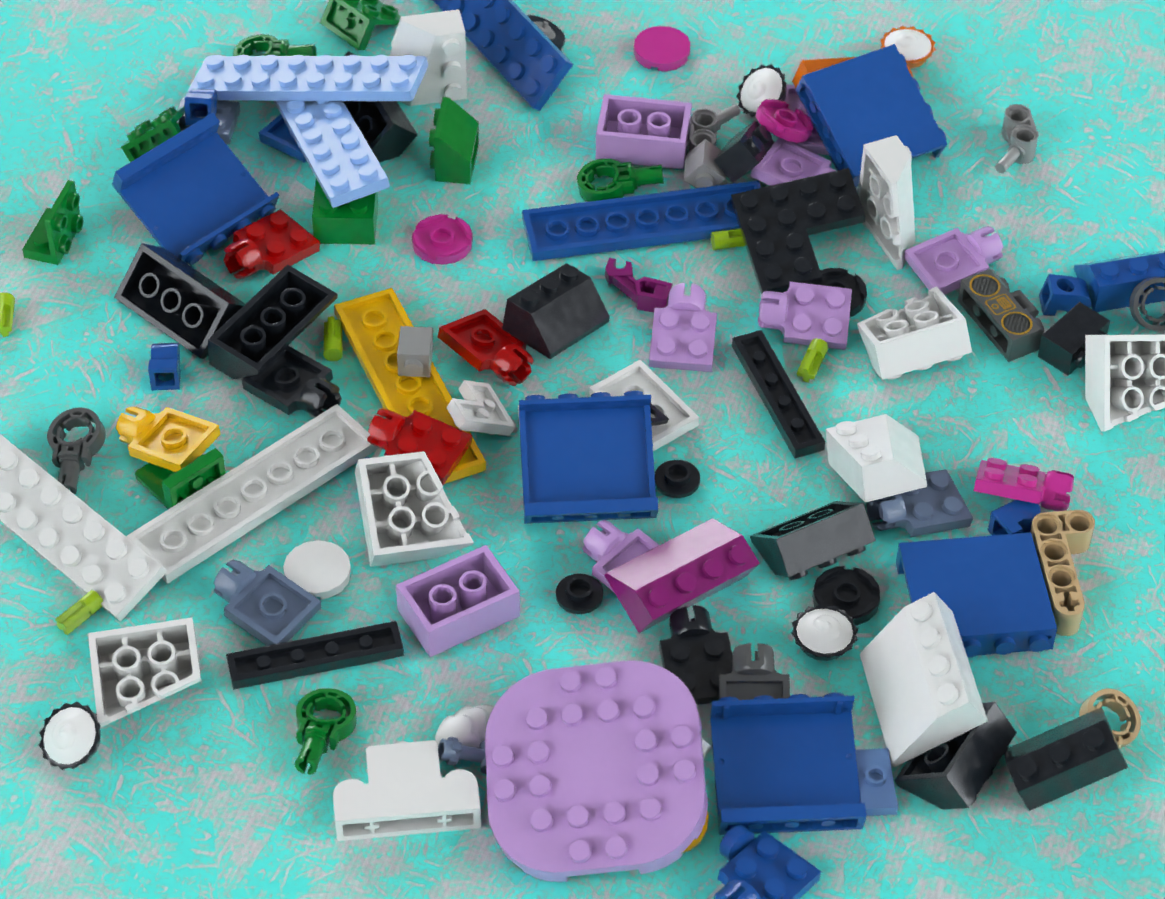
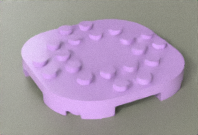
M633 660L543 670L526 676L512 685L494 706L489 716L485 733L488 817L494 837L505 856L523 869L524 873L552 882H568V877L628 870H639L640 874L651 873L665 868L683 856L682 852L694 839H698L705 824L708 809L701 733L702 723L695 700L686 685L676 675L661 666Z

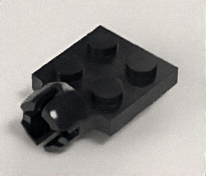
M289 345L259 374L242 379L244 390L288 415L296 410H304L317 417L325 412L321 410L322 408L328 410L336 404L340 406L342 400L339 393L340 388L330 382L333 379L332 370Z
M685 606L675 610L670 616L669 625L672 637L667 640H660L659 649L663 668L676 675L686 685L696 705L709 704L712 701L719 700V675L732 673V651L728 632L719 633L712 629L709 612L702 606H692L694 618L689 621L687 607Z

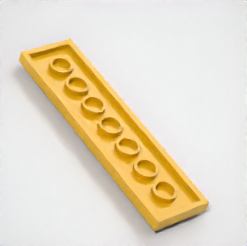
M393 288L334 305V313L337 319L341 320L343 331L383 408L408 417L416 410L458 428L446 408L452 397L433 362L430 377L398 376L397 350L400 327H413ZM473 437L470 447L445 484L486 471V461Z

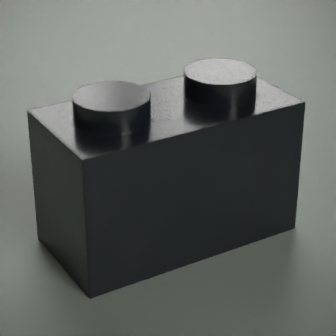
M755 120L731 138L714 161L734 183L758 165L775 142L772 140L771 133Z
M1079 302L1042 335L1038 357L1064 374L1070 375L1077 367L1082 368L1085 365V335H1108L1110 320Z

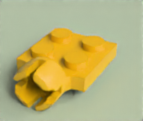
M137 406L128 407L125 412L136 415V417L121 413L116 425V430L120 435L119 440L128 444L131 457L173 472H178L192 463L221 435L218 424L166 407L160 413H152Z

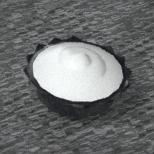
M761 64L757 69H751L750 73L744 76L743 82L738 86L739 93L736 96L739 100L738 106L743 109V113L754 117L758 107L764 100L776 99L784 101L787 93L785 74L781 73L779 67L775 68L772 64L768 66Z
M819 604L815 608L807 607L805 612L798 613L797 620L792 622L793 630L791 634L795 638V644L800 646L807 656L816 660L829 661L837 659L845 654L846 651L851 650L853 644L858 640L856 636L858 628L854 625V618L847 616L845 610H838L834 605L826 607Z
M75 702L72 705L64 703L61 708L53 709L51 716L44 719V727L39 732L41 736L39 747L43 750V758L49 760L51 766H58L61 770L67 768L75 769L80 764L90 760L97 752L101 740V725L97 721V714L92 712L88 705L82 706L79 702Z

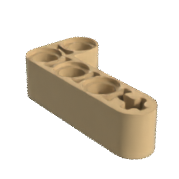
M1084 510L1039 513L1033 518L1030 530L1055 618L1056 633L1062 636H1071L1078 632L1085 608L1084 598L1071 554L1086 552L1091 545L1095 519L1089 512Z

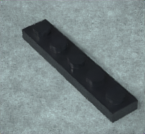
M762 330L732 338V348L793 457L798 458L823 451L825 449L824 438Z
M392 621L226 654L234 690L404 656V650L397 622Z

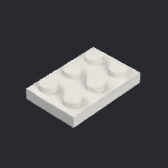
M641 360L589 387L590 397L591 394L597 392L610 393V396H624V393L628 391H641L643 395H651V403L669 418L667 424L652 426L653 451L699 426V416Z

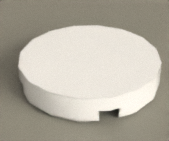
M317 540L305 542L295 547L286 556L283 570L284 576L322 600L339 594L348 585L351 565L349 556L341 547L332 542Z

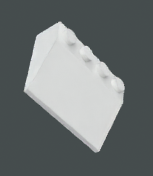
M935 592L903 607L859 654L885 744L889 750L890 761L894 767L988 722L953 611Z

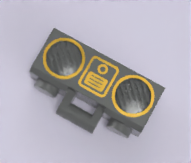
M987 269L961 280L958 302L1008 362L1039 350L1041 337L1044 334V326L1039 318H1035L1039 311L1021 290L1010 293L1007 281L1003 277L999 278L992 269Z

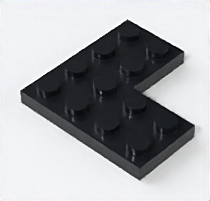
M849 168L731 195V203L761 295L764 291L786 292L789 289L790 282L822 284V274L808 235L865 222V213Z

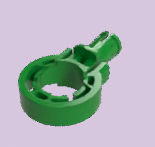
M266 34L253 35L243 39L236 45L233 51V56H250L253 54V50L257 52L266 51L265 56H317L315 44L290 45L287 39L278 40L276 37Z
M606 158L587 163L580 169L577 175L579 193L587 202L622 198L627 194H635V189L638 186L664 184L662 164L635 168L631 162L620 163L617 160ZM594 175H597L598 178L601 176L613 178L612 183L605 187H597V191L594 185L591 184L595 180Z
M332 688L317 689L303 696L296 707L298 728L296 739L303 746L294 765L299 772L304 774L309 763L308 775L314 774L322 753L328 751L329 742L330 750H335L338 742L347 738L354 731L357 722L356 705L354 700L345 692ZM313 707H315L316 711L321 709L338 711L341 717L336 720L334 718L328 720L318 719L313 716Z

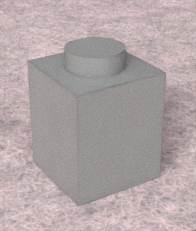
M704 139L685 155L683 180L695 188L717 186L726 179V174L714 161L721 152V149Z
M401 326L397 350L398 376L430 377L433 357V328Z

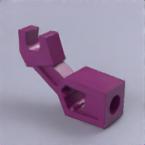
M608 259L605 267V278L608 284H613L636 303L637 310L654 313L655 308H665L668 305L669 292L672 289L673 283L645 276L636 280L633 278L632 262L626 261L625 267L618 269L616 268V259Z

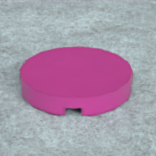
M650 27L640 32L635 38L634 56L637 62L648 69H651L652 66L658 68V71L675 70L685 65L688 61L691 43L687 35L673 27Z
M767 99L761 103L756 111V118L767 131L779 138L795 143L805 142L809 139L813 130V123L803 111L797 108L793 111L788 108L789 104L787 102L776 99Z
M445 214L429 216L421 220L415 226L416 230L412 233L414 252L422 260L432 264L446 265L458 262L465 258L472 249L473 233L470 226L463 219L456 216V220L448 218V215Z

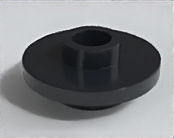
M670 460L661 464L655 471L656 488L662 494L672 498L687 497L693 494L700 485L698 469L687 461Z
M572 574L563 578L557 585L556 600L560 607L567 612L573 614L590 613L602 603L603 588L600 582L590 575Z

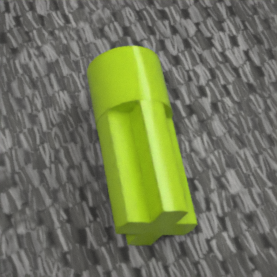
M740 229L711 232L713 250L745 246Z
M7 292L0 293V333L3 337L9 336V331H12L15 297Z
M334 316L328 317V321L324 322L323 356L328 361L340 360L343 351L342 323L340 319L335 320Z
M815 338L810 342L796 374L799 377H803V382L809 383L810 379H815L829 346L822 339Z
M90 590L55 619L57 627L68 635L103 607L101 605L103 599L96 591Z

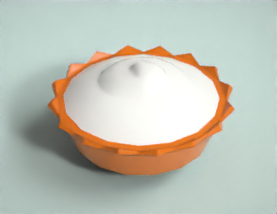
M904 26L898 29L892 28L890 32L884 33V38L880 39L882 44L880 48L895 44L899 53L905 57L910 69L923 65L929 57H932V53L936 50L934 48L936 42L932 40L931 35L926 34L923 29L917 30L913 26L909 28Z

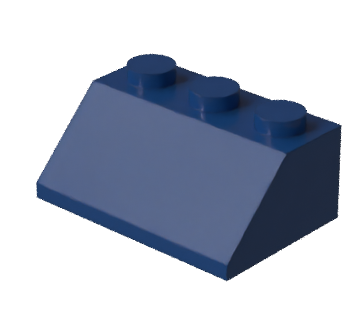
M1165 251L1074 265L1077 277L1085 280L1087 283L1092 309L1095 312L1129 307L1131 293L1141 281L1150 277L1165 278ZM1161 282L1154 283L1148 286L1152 287L1153 289L1154 286L1165 287L1164 283ZM1154 289L1147 296L1145 304L1165 301V291Z

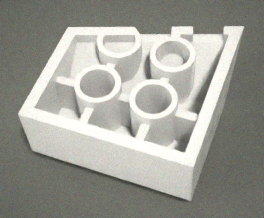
M460 10L401 17L391 43L392 49L389 56H426L428 68L413 101L400 102L408 106L442 102L443 97H449L451 100L467 99L466 37Z
M897 135L863 145L858 196L865 213L864 223L896 270L903 269L906 262L904 250L913 247L916 237L911 170L912 155L910 149L903 145Z
M937 286L928 290L929 296L921 300H918L916 297L910 298L905 301V307L900 310L887 309L857 323L872 367L882 380L897 379L903 373L913 370H927L933 364L943 361H956L961 359L963 355L972 353L966 318Z
M1165 334L1085 335V399L1101 432L1110 430L1121 423L1138 419L1139 416L1151 411L1165 408Z
M887 414L856 422L844 421L838 423L835 427L825 429L829 465L864 502L927 487L919 436Z
M425 451L358 459L355 477L370 567L436 559L474 544L470 534L465 531L457 510L451 505L445 494L443 485Z
M193 617L88 633L97 721L101 727L201 681Z

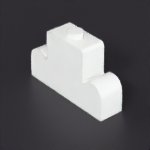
M434 740L418 742L399 741L394 744L368 746L366 748L368 784H364L357 779H348L340 782L334 789L333 803L337 841L481 828V808L476 777L471 772L463 769L450 771L445 777H441L438 745Z

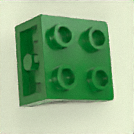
M329 0L320 23L357 50H366L375 25H398L402 16L398 14V10L395 7L383 4L379 0Z
M172 106L161 112L159 117L153 121L146 120L136 126L134 131L126 135L128 141L121 148L128 160L132 162L180 133L182 130L177 121L185 114V106L177 110Z
M68 180L52 208H46L22 249L24 258L59 265L64 254H68L70 251L72 240L76 233L81 232L84 221L83 216L80 215V196L76 192L75 181Z
M216 448L197 457L192 463L178 472H173L151 463L135 471L136 479L167 509H170L226 474L224 457Z

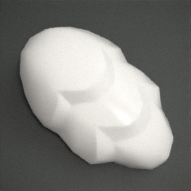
M488 704L475 707L464 706L454 715L447 716L436 732L435 741L439 746L442 739L455 737L458 738V742H461L463 746L480 748V743L485 741L487 723L494 706Z

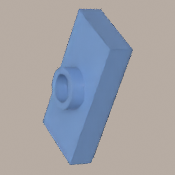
M888 748L856 750L861 803H865L866 816L897 815L898 804Z

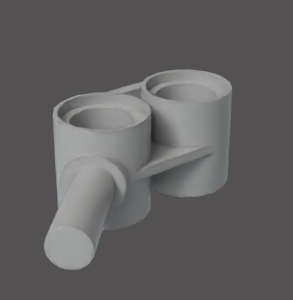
M733 104L718 114L709 109L696 110L691 116L689 152L704 139L716 146L717 131L721 128L722 124L739 115L740 108Z
M1010 105L1005 110L1002 137L1005 141L1009 142L1010 146L1008 147V152L995 165L996 171L1001 174L1014 162L1027 164L1035 158L1038 131L1030 109L1024 105Z

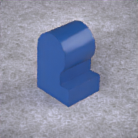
M191 89L190 93L185 95V125H193L203 119L198 118L201 116L206 117L211 113L216 115L218 103L216 90Z
M1048 274L1039 293L1043 315L1055 316L1057 310L1069 312L1079 302L1089 308L1091 307V299L1085 280L1072 276Z
M179 343L152 344L151 360H149L148 365L151 391L180 390ZM160 373H173L174 378L169 381H162L158 378V375Z
M1014 500L991 512L987 531L991 535L1030 533L1033 518L1041 513L1040 506L1035 503Z

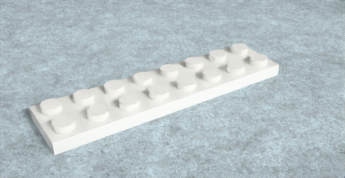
M336 404L126 537L164 567L167 573L162 579L168 584L356 464L358 459H363L370 455L378 447L367 441L370 433Z
M0 434V522L86 594L90 590L96 591L103 599L101 603L103 608L121 622L167 571L156 560Z

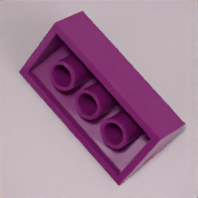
M712 518L605 573L604 576L637 631L641 633L669 618L675 610L685 606L688 608L745 578L760 562L742 534Z

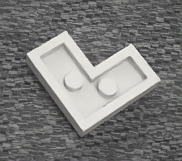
M464 380L458 389L464 400L452 398L446 407L454 420V424L459 430L465 432L474 431L490 435L510 436L516 426L490 384Z

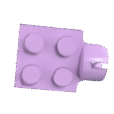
M778 138L761 162L752 168L750 176L772 186L836 170L830 168L832 161L790 141Z
M990 226L982 227L970 234H964L958 228H955L904 250V259L929 290L937 286L945 295L960 288L962 279L989 269V264L1003 257L1001 252L1003 244L998 233L988 237L985 236L995 232L994 228Z
M790 282L789 289L786 292L764 291L759 304L758 324L762 328L777 329L783 332L784 343L810 345L813 339L818 338L824 340L829 348L846 350L852 289Z
M685 283L677 284L669 292L668 305L665 308L654 309L649 367L712 372L717 313L706 311V294L700 286L691 283L690 296H685Z
M602 520L596 525L603 530L599 531L593 526L583 540L585 545L582 549L583 552L597 562L592 568V575L613 591L604 576L605 573L659 546V544L638 528L628 534L619 530L609 521Z

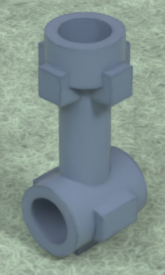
M449 737L440 741L438 746L439 760L447 761L448 765L454 766L459 760L480 763V771L486 774L485 741L480 743V748L463 746L461 742H458V738Z

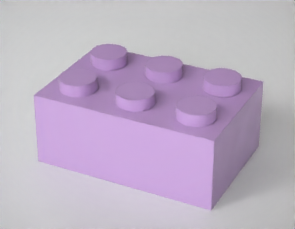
M604 94L596 131L595 160L606 158L617 160L620 163L631 162V164L645 166L662 164L664 168L684 169L685 155L687 154L690 136L692 103Z
M487 545L396 585L397 610L429 657L520 617V591Z

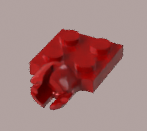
M280 209L235 231L233 236L234 243L224 249L226 254L223 261L230 274L244 268V270L234 274V277L237 279H245L259 270H267L274 275L285 266H291L320 251V241Z
M486 309L439 327L437 337L479 372L487 369L492 370L499 379L511 386H516L517 383L521 384L532 372L528 362L532 364L534 360L531 354L526 351L527 345L502 330L503 323Z
M381 408L376 413L380 416L375 415L369 425L368 432L370 436L367 437V441L370 444L385 450L384 456L425 451L442 485H444L470 447L473 435L416 410L408 417H405L389 409Z

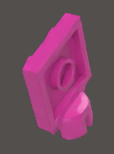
M989 458L987 461L981 460L974 491L1041 504V507L1049 510L1066 511L1069 508L1071 498L1066 493L1073 490L1074 476L1055 470H1050L1047 473L1039 471L1038 467L1028 464H1022L1020 467L1007 465V462L1002 459Z

